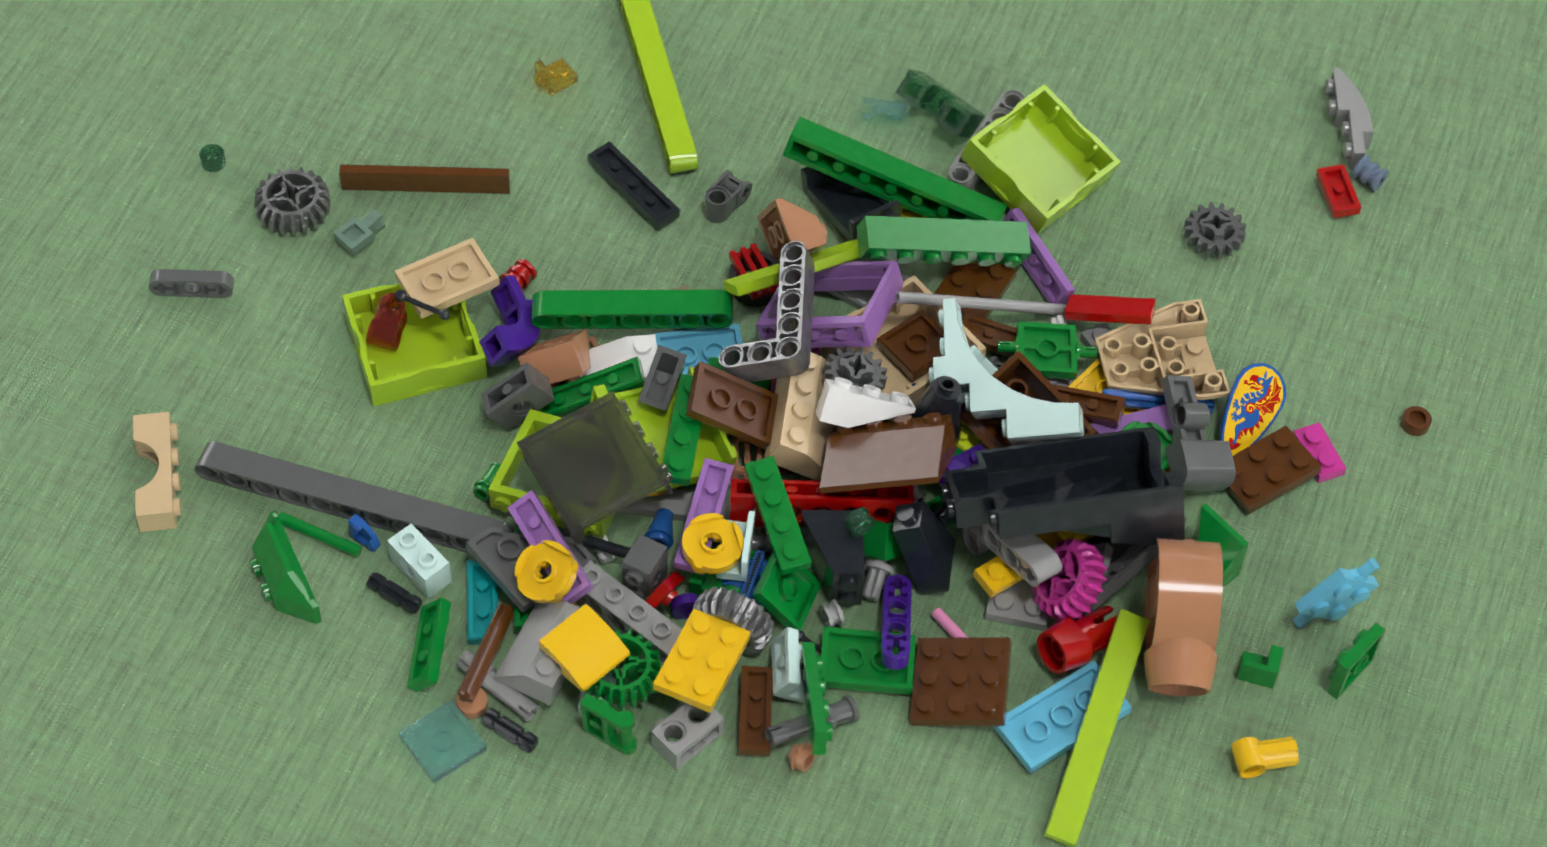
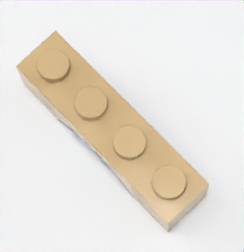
M169 412L133 415V438L138 457L149 459L158 466L154 478L145 486L135 490L136 519L140 532L177 528V516H182L181 500L176 498V491L181 490L179 472L175 473V466L180 465L178 447L174 448V441L179 440L178 424L172 423Z

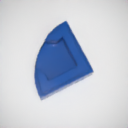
M355 513L348 520L351 538L368 550L375 552L381 546L377 535Z

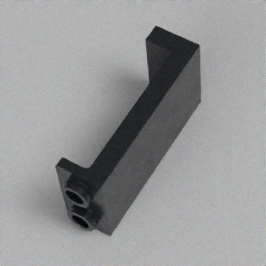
M808 166L801 169L803 191L849 241L857 239L856 227L865 216L902 217L901 203L898 200L889 202Z

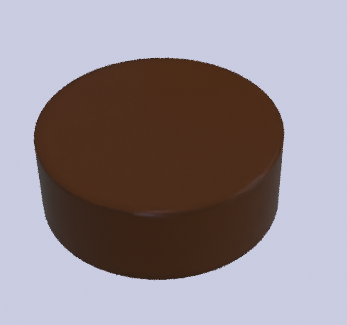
M1412 406L1403 412L1400 421L1401 427L1412 436H1422L1428 432L1432 423V417L1426 409Z

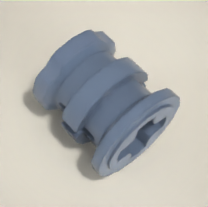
M1365 155L1355 166L1351 177L1353 179L1359 177L1361 183L1365 186L1369 184L1371 186L1370 189L1375 192L1386 181L1389 171L1387 169H1380L1378 163H1371V157Z

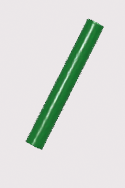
M284 512L279 514L282 525L355 557H359L362 552L361 545Z

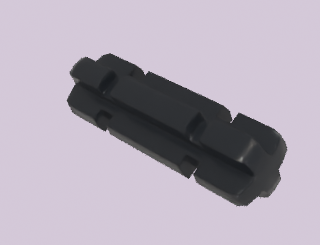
M372 573L366 582L368 588L375 592L378 591L381 596L394 604L401 605L409 613H417L422 605L421 598L414 594L411 595L409 591L391 580H386V577L379 573Z
M489 708L483 714L482 723L490 729L495 728L496 733L513 744L517 745L519 743V747L527 753H531L537 747L538 737L530 731L524 732L525 728L506 716L501 717V713L494 708Z

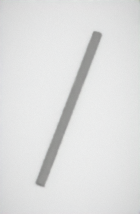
M901 291L895 293V302L903 304L943 306V299L955 298L960 308L1064 316L1067 304Z

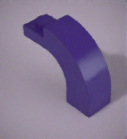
M506 276L499 286L494 287L490 291L504 321V325L495 326L479 341L490 366H503L514 362L537 340L540 329L532 324V300H526L515 276Z

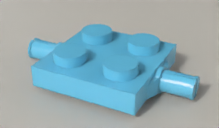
M1370 558L1359 568L1351 570L1339 568L1294 603L1300 613L1293 618L1296 626L1303 628L1312 619L1316 618L1332 621L1339 620L1348 613L1347 610L1353 605L1369 598L1370 592L1379 586L1374 576L1370 575L1380 568L1378 562L1374 558Z

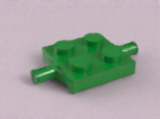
M1018 321L1015 342L997 341L998 353L1015 354L1019 350L1045 378L1076 379L1079 357L1094 359L1097 357V346L1079 345L1076 338V325Z

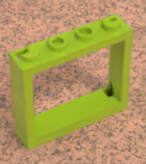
M530 409L488 489L491 508L507 513L509 512L508 507L528 493L508 486L533 438L613 459L600 428ZM617 468L596 511L540 495L538 497L556 526L604 538L627 489Z

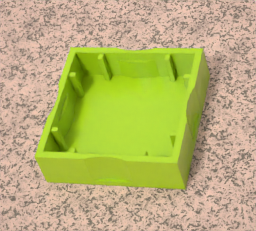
M1045 84L1021 100L1010 113L994 120L970 138L960 155L1010 209L1020 208L1037 234L1041 233L1108 181L1121 163L1093 133L1080 124L1072 111Z
M400 284L381 285L342 295L346 320L373 407L487 378L486 358L480 345L475 325L467 314L466 300L446 308L450 312V317L448 320H441L437 314L421 319L411 303L406 301L397 302L395 292L403 290Z

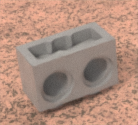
M681 702L673 714L668 718L663 717L654 724L651 730V746L677 771L724 733V718L714 708L709 713ZM694 718H700L704 721L700 723H695L691 720ZM670 737H678L680 740L676 742H671L667 739Z

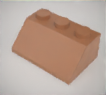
M782 198L775 199L757 216L770 254L779 262L781 250L789 242H803L809 254L818 251L827 244V230L825 225L819 222L818 217Z

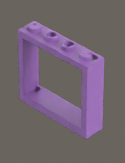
M897 261L844 262L843 264L814 273V291L875 290L862 316L812 317L811 348L872 346L895 302V293L901 291L903 287V279ZM779 286L756 324L761 341L776 339Z

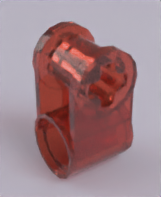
M388 293L381 298L375 316L370 322L367 331V344L393 351L398 349L408 319L405 311L406 301L397 302L395 293Z

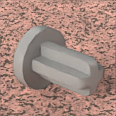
M876 558V560H866L864 562L865 571L868 572L862 596L864 599L870 601L879 600L885 578L891 576L894 571L891 566L885 564L886 561Z

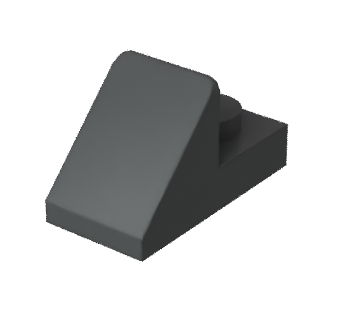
M658 345L638 401L668 411L677 384H679L680 376L683 374L687 355Z

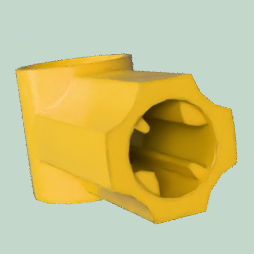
M1292 736L1258 741L1255 737H1245L1231 745L1239 776L1245 779L1257 777L1268 769L1294 766L1299 761L1297 743Z

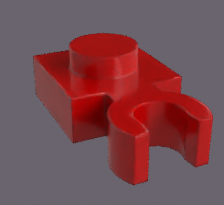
M674 571L645 602L653 608H656L660 603L666 607L678 594L675 588L685 578L677 571Z

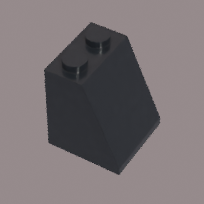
M802 510L800 531L812 562L811 569L816 578L822 583L821 587L829 602L835 599L842 607L862 605L865 575L863 510Z

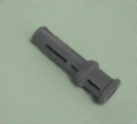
M851 695L843 696L841 701L829 704V718L826 719V722L832 723L833 730L836 725L847 721L854 723L859 720V710ZM807 714L766 727L764 734L769 745L774 747L783 742L809 734Z

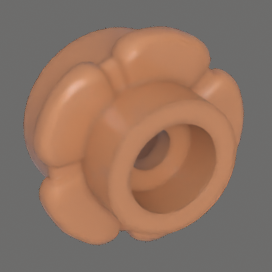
M809 742L802 743L801 745L795 744L788 755L791 769H798L801 772L807 771L813 764L816 755L812 754Z

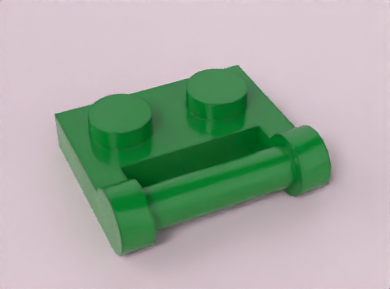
M586 693L580 701L583 731L622 754H633L637 749V740L633 736L632 731L635 725L634 715L627 710L618 712L605 699L601 697L594 698Z

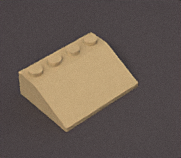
M811 352L810 365L805 372L796 376L777 378L775 394H778L774 425L771 443L766 447L764 458L774 456L778 466L816 481H821L827 440L835 425L819 421L815 412L824 385L822 370L826 360L822 356Z

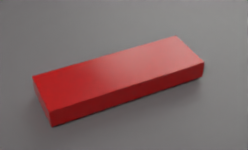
M1070 294L1065 309V320L1150 325L1156 309V299Z

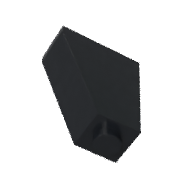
M924 501L897 505L892 532L918 592L921 595L949 591L955 538Z

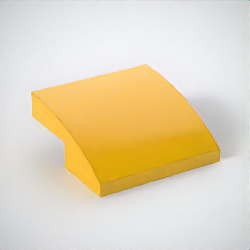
M584 604L539 640V648L561 666V673L583 693L630 655L629 650L619 637L587 604Z

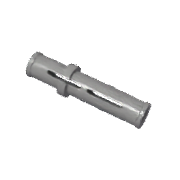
M466 650L459 657L464 660L463 662L460 660L456 662V666L467 672L474 658L470 650ZM490 665L480 688L485 687L526 722L530 721L536 715L532 711L538 712L539 705L531 701L523 693L495 681L494 676L497 669Z

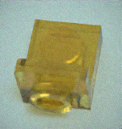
M563 58L547 66L541 60L535 62L534 80L538 87L544 88L550 96L578 82L577 73Z

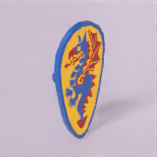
M1255 363L1243 368L1235 378L1230 390L1220 427V441L1229 442L1232 456L1256 443L1273 424L1283 408L1286 399V385L1282 375L1268 364Z

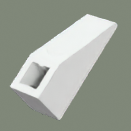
M835 377V380L825 378L815 412L819 421L850 428L915 413L916 408L911 399H909L910 397L906 394L894 391L891 395L881 392V389L872 385L865 384L863 387L852 385V382L847 379Z

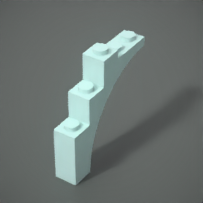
M955 298L943 299V309H939V323L941 327H944V337L940 338L942 357H933V367L929 368L930 384L937 377H951L958 381L962 392L970 391V393L965 394L966 409L972 413L976 420L1006 417L1007 419H1002L1003 436L1008 438L1012 446L1084 436L1083 410L1079 403H1054L1031 398L1010 389L994 378L978 362L970 349L963 329L961 308Z

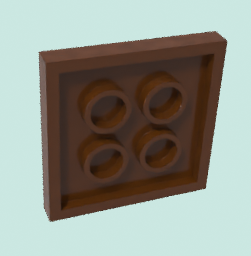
M1010 637L918 638L910 712L911 725L1005 726L1012 647Z

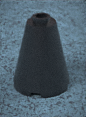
M948 376L937 377L914 404L916 408L915 413L907 415L912 416V418H919L933 412H939L941 415L951 414L956 444H958L961 437L962 389L960 384Z

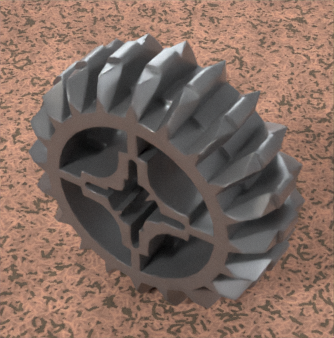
M290 166L288 171L283 172L281 169H278L276 175L268 173L267 180H260V187L256 188L253 203L256 216L261 220L264 228L269 227L272 233L279 230L282 236L287 232H291L295 237L299 231L306 235L308 228L316 230L317 223H324L325 215H329L331 197L326 183H323L320 175L315 176L312 170L305 173L302 166L297 171H294Z
M711 587V589H705L693 605V609L751 631V638L743 651L748 656L760 654L772 638L774 622L770 619L771 615L764 611L763 606L757 605L755 599L747 598L745 593L739 594L735 589L729 591L725 587L720 589Z

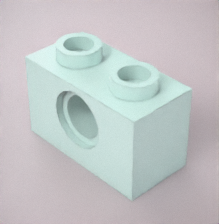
M412 524L387 540L390 560L427 599L452 582L450 563Z

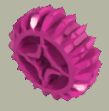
M1066 538L1064 542L1057 541L1055 548H1051L1061 561L1062 571L1034 586L1032 592L1036 595L1034 602L1039 605V609L1056 620L1070 617L1072 620L1074 618H1082L1084 612H1091V604L1098 603V594L1104 592L1101 588L1102 583L1107 581L1103 574L1108 568L1103 564L1105 558L1101 556L1100 551L1084 540Z

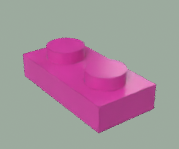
M1320 422L1293 430V434L1322 466L1321 473L1314 476L1317 483L1345 474L1347 468Z

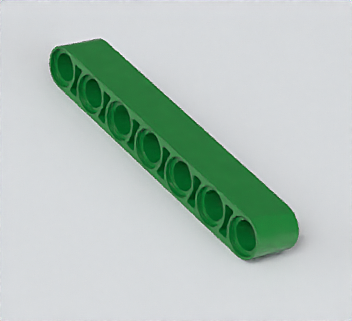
M721 289L543 290L536 292L532 296V324L539 329L726 328L733 323V296L731 293Z

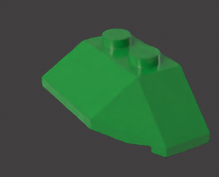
M276 510L272 511L252 545L254 559L250 560L254 575L255 577H262L264 583L260 584L264 598L266 602L272 600L276 611L314 624L320 623L322 620L318 603Z

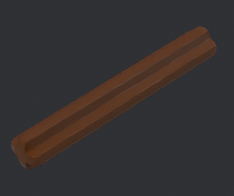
M501 603L497 606L458 689L457 694L462 702L467 701L471 703L476 698L514 616L512 606L509 604L504 605Z

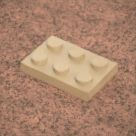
M470 238L395 270V278L407 296L440 310L500 285L499 277L474 238ZM413 305L421 319L434 314Z

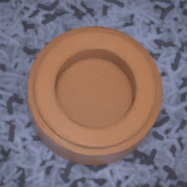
M482 688L479 689L475 700L471 703L467 701L462 702L457 694V710L463 717L475 719L481 717L487 711L488 698Z

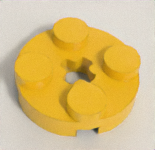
M707 513L695 517L684 530L681 541L684 558L692 566V569L699 574H719L735 567L739 563L744 546V537L740 527L734 521L731 523L723 519V515L717 513ZM709 538H713L714 542H720L721 544L717 546V549H710L706 546Z
M545 540L536 546L530 545L520 554L515 565V576L517 577L520 592L527 598L537 603L556 604L572 588L578 571V563L573 558L571 552L563 545L552 540ZM551 565V574L542 579L541 568H548Z

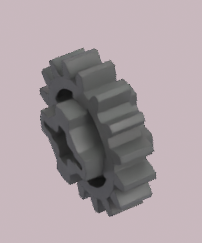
M1209 202L1208 208L1201 204L1198 205L1197 211H1190L1184 225V237L1189 238L1188 246L1196 245L1195 252L1199 253L1203 250L1206 252L1205 256L1209 258L1211 253H1215L1217 259L1221 258L1222 253L1231 256L1233 250H1240L1241 243L1245 239L1246 224L1241 223L1242 215L1234 216V208L1225 210L1223 203L1219 205V208L1214 207L1212 202Z
M847 346L846 352L838 348L835 355H828L822 370L824 374L822 381L824 383L825 378L835 380V377H840L851 381L852 385L863 387L865 384L878 387L882 392L888 378L885 376L887 368L881 367V359H872L873 352L864 354L861 347L855 352L850 346Z

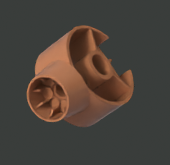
M1157 538L1158 557L1148 564L1145 588L1144 618L1150 620L1144 637L1146 652L1143 653L1147 687L1149 691L1162 695H1207L1211 693L1218 661L1215 649L1220 626L1223 590L1220 543L1199 542L1192 539L1171 540Z

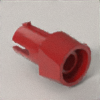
M1106 605L1075 621L1070 617L1061 618L1040 633L1037 637L1036 645L1044 665L1056 674L1088 665L1092 660V654L1107 647L1117 615L1104 621V616L1112 613L1114 608Z

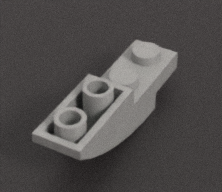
M1333 68L1331 78L1326 79L1325 93L1330 95L1328 116H1332L1333 127H1341V137L1346 139L1343 156L1344 159H1348L1349 170H1354L1357 163L1365 156V149H1369L1374 133L1372 120L1365 101L1356 86L1340 68Z

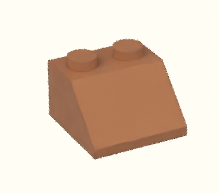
M587 329L532 345L518 357L520 365L529 363L547 376L551 389L557 386L556 382L566 380L568 383L583 377V374L591 368Z

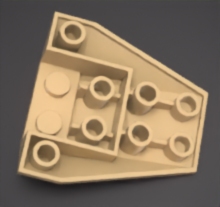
M1201 299L1175 302L1156 310L1150 325L1127 323L1095 338V345L1097 346L1108 389L1164 396L1161 379L1167 375L1191 376L1197 400L1228 397L1230 389L1224 370H1216L1205 337L1208 320Z

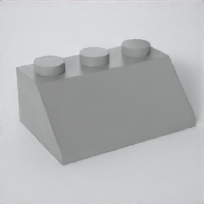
M566 601L556 604H536L495 674L494 680L551 705L566 677L561 673V666L539 648V640L580 607Z

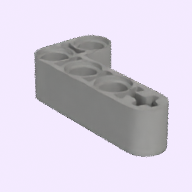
M990 524L963 528V540L972 555L979 556L988 550H992L1032 586H1037L1062 571V564L1058 555L1035 534L1000 539L996 528H991Z

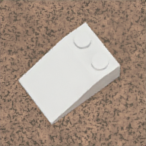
M656 335L626 336L589 349L591 368L583 374V377L637 356L641 360L646 381L657 350Z

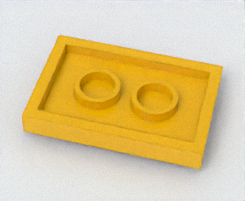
M693 609L653 682V690L711 713L751 638V631Z

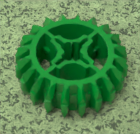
M617 627L614 633L630 652V656L620 663L622 675L620 677L617 666L588 688L585 694L595 696L594 698L601 697L608 701L611 706L618 704L619 709L622 711L626 703H629L634 709L637 706V700L645 703L648 699V694L654 695L656 690H653V682L662 668V663L659 661L660 655L658 650H653L652 641L644 642L642 633L633 637L631 629L626 634H620L621 632Z

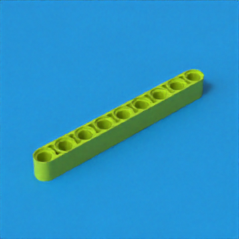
M618 0L669 173L674 174L698 169L697 152L650 0Z

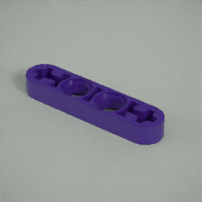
M899 574L891 575L885 579L883 591L881 662L885 667L893 670L905 668L908 665L910 655L912 584L909 578ZM895 589H900V596H894ZM900 608L904 610V612L896 614L892 613L890 609ZM898 629L903 631V634L892 635L888 631ZM893 647H899L898 655H893Z

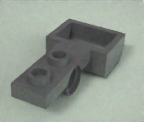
M1167 375L1161 379L1175 438V441L1165 448L1170 472H1177L1184 490L1223 491L1232 485L1236 475L1230 444L1228 441L1206 439L1204 429L1209 424L1210 411L1206 404L1197 402L1192 377Z

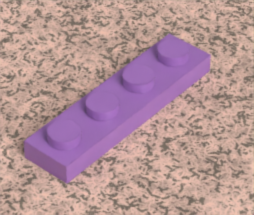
M1020 208L1010 209L1003 221L1027 222L1031 254L1024 260L1023 266L1048 303L1067 304L1069 296L1075 292V288Z
M708 458L704 459L684 530L699 515L707 513L721 515L734 465ZM681 537L673 568L696 573L683 556ZM709 538L706 546L710 549L713 543V538Z
M531 490L508 507L509 512L530 545L536 546L545 540L558 542L567 548L577 561L578 571L575 582L570 591L563 596V601L573 604L594 588L537 493ZM551 565L548 568H544L548 576L551 574Z

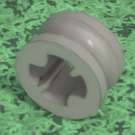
M835 599L830 600L829 605L824 603L819 605V612L825 627H834L835 624L838 626L844 625L842 610Z

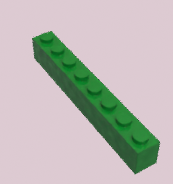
M799 117L782 155L889 202L898 200L901 203V207L927 218L1001 221L1007 206L1004 203L803 117Z

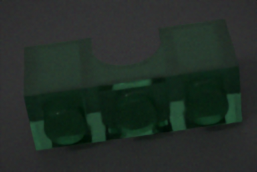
M909 69L895 92L913 106L922 108L939 118L937 123L957 137L971 138L985 117L983 113L922 71Z

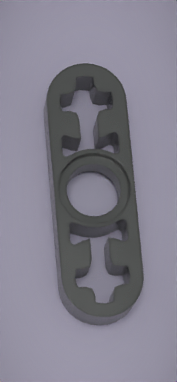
M157 269L150 275L149 290L159 296L226 298L232 295L234 278L231 274L223 271Z

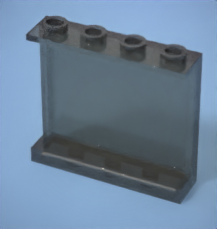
M613 391L517 442L524 461L575 545L587 540L583 532L584 529L662 487L665 488L668 495L673 493L669 481L673 480L671 472L665 463L662 465L658 463L656 459L659 458V455L651 441L646 444L643 439L645 433L637 420L632 422L629 417L632 413L624 399L619 401Z

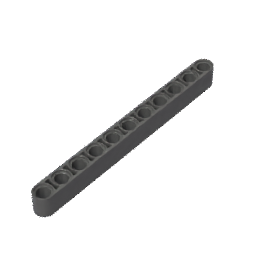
M208 442L195 466L196 473L206 480L348 520L356 513L369 526L398 533L412 524L430 543L469 553L466 549V542L490 526L503 528L504 532L514 533L513 528L509 524L497 519L219 442Z

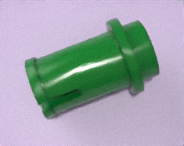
M491 463L482 479L474 483L473 492L476 497L483 501L490 499L488 489L501 464Z

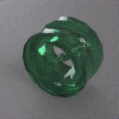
M217 144L206 145L199 152L201 166L208 172H217L223 169L226 164L224 150Z
M861 507L846 517L844 525L851 529L850 533L854 537H860L873 528L876 520L873 516L869 515L866 507Z

